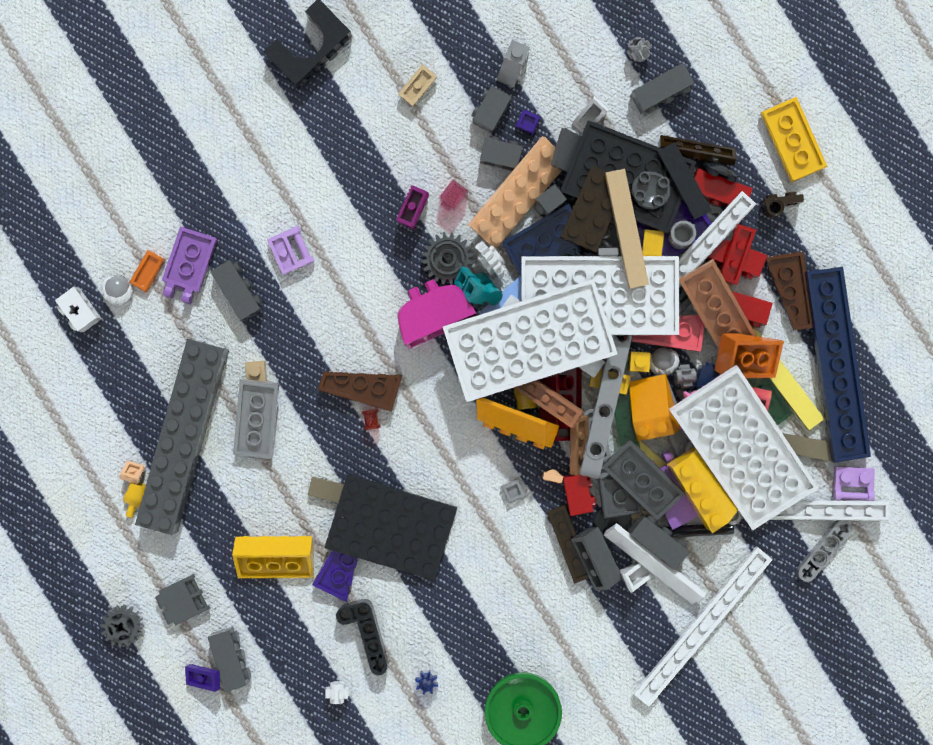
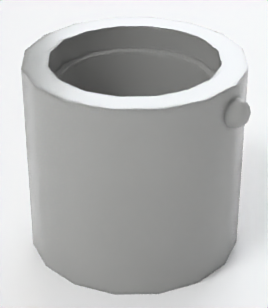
M688 221L675 223L668 235L670 245L678 250L688 248L696 237L695 225Z

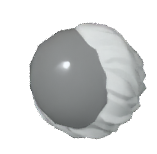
M108 277L101 284L103 297L111 304H124L132 295V287L123 277Z
M668 348L655 350L650 356L651 371L655 375L673 374L680 362L679 355L674 350Z

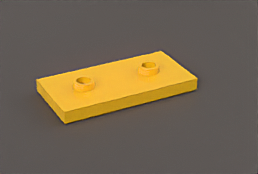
M797 96L760 113L790 183L828 167Z

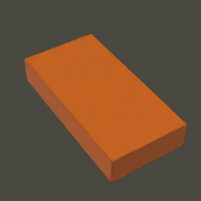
M147 250L129 283L144 292H148L166 259Z

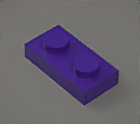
M193 664L185 666L186 685L213 692L220 690V671Z

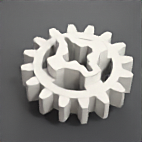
M483 241L475 246V249L480 254L477 259L489 275L494 273L499 279L507 275L506 270L502 266L505 262L493 246L488 248Z

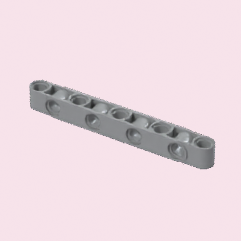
M612 335L617 355L605 359L579 475L595 479L600 477L632 335H626L624 342H620L616 335ZM610 369H614L618 373L617 378L614 380L608 377ZM602 406L607 407L609 410L607 417H601L599 414V409ZM593 444H597L600 447L598 455H592L590 452V447Z

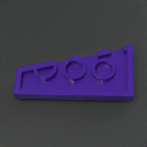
M330 550L312 585L347 602L348 592L353 580L352 577L358 561L357 558Z

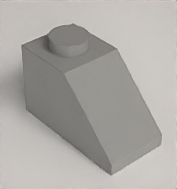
M512 40L496 81L514 88L529 55L530 47Z

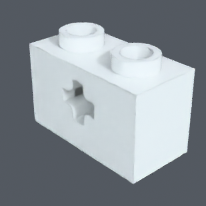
M72 287L55 300L58 304L57 309L62 315L67 316L69 319L68 324L74 331L85 332L102 319L80 288Z

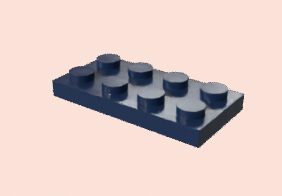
M570 204L565 205L502 241L520 276L522 275V257L556 256L575 245L560 238L573 210Z

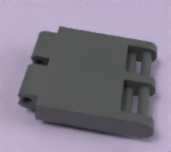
M195 574L159 590L160 594L155 597L160 609L164 607L168 609L162 612L167 624L174 622L177 625L210 609V606L206 604L202 596V589H199L194 579L196 577Z

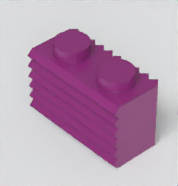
M411 185V189L407 193L408 196H406L405 203L402 204L403 207L399 211L400 214H397L396 220L398 224L414 230L428 200L429 192Z

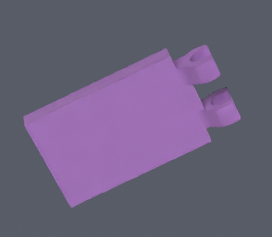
M180 226L162 281L167 283L163 291L164 296L173 299L176 288L184 291L181 301L191 305L194 292L200 293L218 241L217 238Z
M666 451L661 454L666 463L661 469L680 487L667 466L669 462L674 460L671 452ZM684 495L664 516L673 530L698 517V514L686 495Z

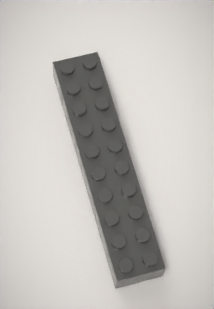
M187 339L135 525L169 535H174L178 532L229 349L194 339Z

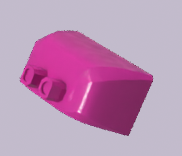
M432 279L424 283L428 292L423 295L420 294L418 287L408 290L410 301L400 307L397 314L402 339L408 349L444 334L443 326L477 316L473 306L465 298L464 293L456 285L439 287L435 280Z

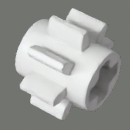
M342 681L330 682V687L325 689V698H330L331 704H342L344 699H348L349 687H344V682Z

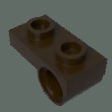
M797 192L785 193L783 197H778V194L767 195L766 199L760 202L761 209L767 218H775L783 213L784 206L797 205L804 202V195H797ZM770 204H774L777 207L776 213L770 211Z

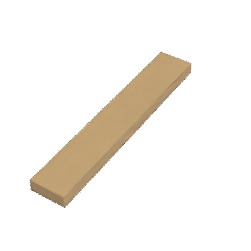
M621 169L606 172L605 178L628 289L647 286L649 282L626 171Z

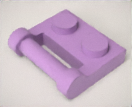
M299 226L267 239L283 275L315 261L308 252L300 234L301 229ZM291 236L294 237L303 257L300 261H298L288 239Z
M834 466L833 500L874 501L875 469ZM841 486L866 487L865 493L841 492Z

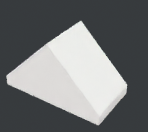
M594 96L572 124L583 134L588 120L598 124L606 116L609 109Z
M638 562L620 570L623 581L630 593L654 576L653 573Z

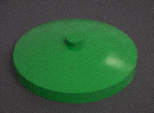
M528 672L507 675L492 687L485 703L486 724L492 736L501 745H546L555 736L561 724L562 706L560 698L554 687L539 675Z

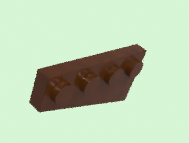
M804 252L767 257L765 263L793 331L813 328L805 276Z
M323 372L318 391L392 412L403 375Z

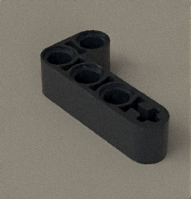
M361 599L341 605L336 613L337 622L342 625L357 622L371 672L375 675L384 674L389 662L372 602L368 599ZM366 605L369 612H360L359 606ZM347 610L350 613V617L343 618L341 611ZM365 624H372L374 630L371 632L366 631L364 628ZM376 642L379 645V649L373 650L369 644ZM378 655L379 663L383 664L382 668H380L379 665H376Z

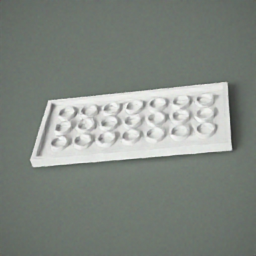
M622 256L522 257L521 302L594 279L611 335H679V256H643L649 285L628 289Z
M594 279L443 326L466 402L617 355Z
M737 365L669 409L752 530L819 489Z

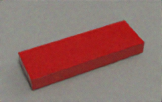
M736 224L720 270L727 283L738 285L756 229Z

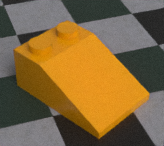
M666 374L629 382L632 420L637 441L673 435L680 430L678 421L669 410L674 406Z

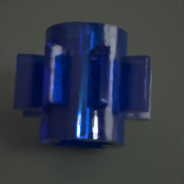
M430 669L428 673H424L421 670V677L415 678V681L419 683L416 686V690L421 689L423 695L429 691L433 694V687H438L439 684L434 682L437 679V675L433 676ZM424 679H426V681H430V685H428L427 683L423 684Z

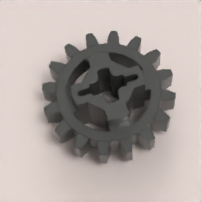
M125 604L121 608L117 605L113 607V610L107 611L108 615L102 617L105 623H102L100 627L105 628V630L101 634L107 635L105 641L112 640V646L118 643V647L121 648L125 643L128 647L131 645V642L135 643L138 640L137 637L142 635V632L139 630L144 628V625L140 624L143 617H137L139 611L134 613L133 606L126 609ZM117 614H123L121 618L114 617ZM124 634L127 635V636H128V635H131L130 637H127V638H121Z

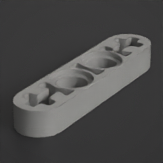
M836 520L797 567L796 574L799 579L810 582L818 575L852 533L850 522L847 520ZM840 524L845 525V532L840 531ZM834 532L838 534V536H840L841 538L839 539L835 535H832V533ZM828 538L835 540V545L832 548L826 547L825 543ZM818 552L822 553L823 560L820 563H815L813 556ZM810 561L811 564L817 567L815 569L813 567L810 568L811 565L808 562ZM803 569L808 570V572L810 573V575H809V576L804 575V573L802 572V570H803Z

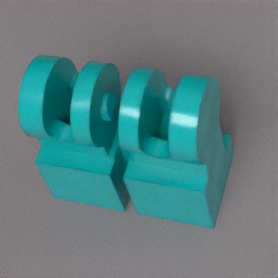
M461 266L454 284L462 290L469 303L483 305L484 302H488L490 305H496L502 300V292L489 279L486 273L473 274L468 268Z

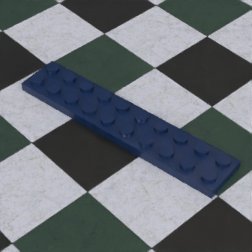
M843 267L807 271L805 276L831 461L836 463L871 457Z

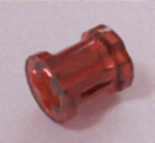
M378 409L361 411L365 419L364 430L381 428V425L378 423Z

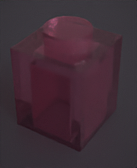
M452 179L439 197L440 205L447 211L452 209L455 212L468 195V190Z

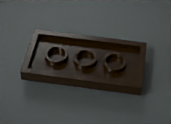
M591 166L560 238L593 253H597L613 212L605 178L606 172Z

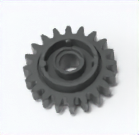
M443 232V238L436 234L435 242L429 239L431 246L424 245L428 252H424L421 255L427 259L421 261V263L428 265L424 268V271H431L428 277L436 276V283L439 279H442V285H445L446 280H449L450 285H452L453 279H456L461 266L471 271L467 266L474 265V262L469 260V258L474 257V254L468 253L472 247H465L467 240L460 242L461 235L454 239L453 232H451L450 237H447L446 233ZM445 254L453 256V261L450 264L442 261Z

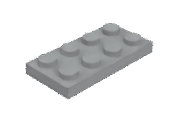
M240 379L233 455L272 459L279 383Z

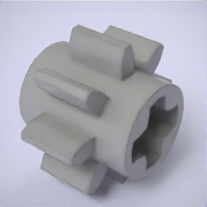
M637 37L630 41L628 46L630 50L627 51L630 59L642 62L650 56L651 52L649 49L652 46L648 40L645 41L644 38Z
M689 364L680 365L678 370H674L675 384H680L681 389L690 388L692 383L696 382V371L694 368L690 369Z

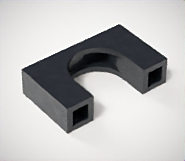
M316 0L305 11L311 22L323 33V45L318 53L308 58L297 57L278 39L263 51L266 57L297 89L305 87L310 82V77L321 72L324 64L328 60H333L338 54L337 51L342 46L346 47L353 37L351 31L321 0Z

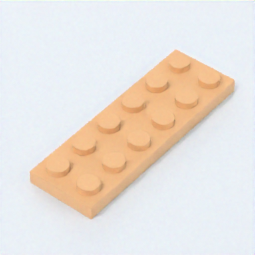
M542 136L468 223V226L495 249L534 205L536 198L544 193L561 173V170L550 165L555 147L546 137Z

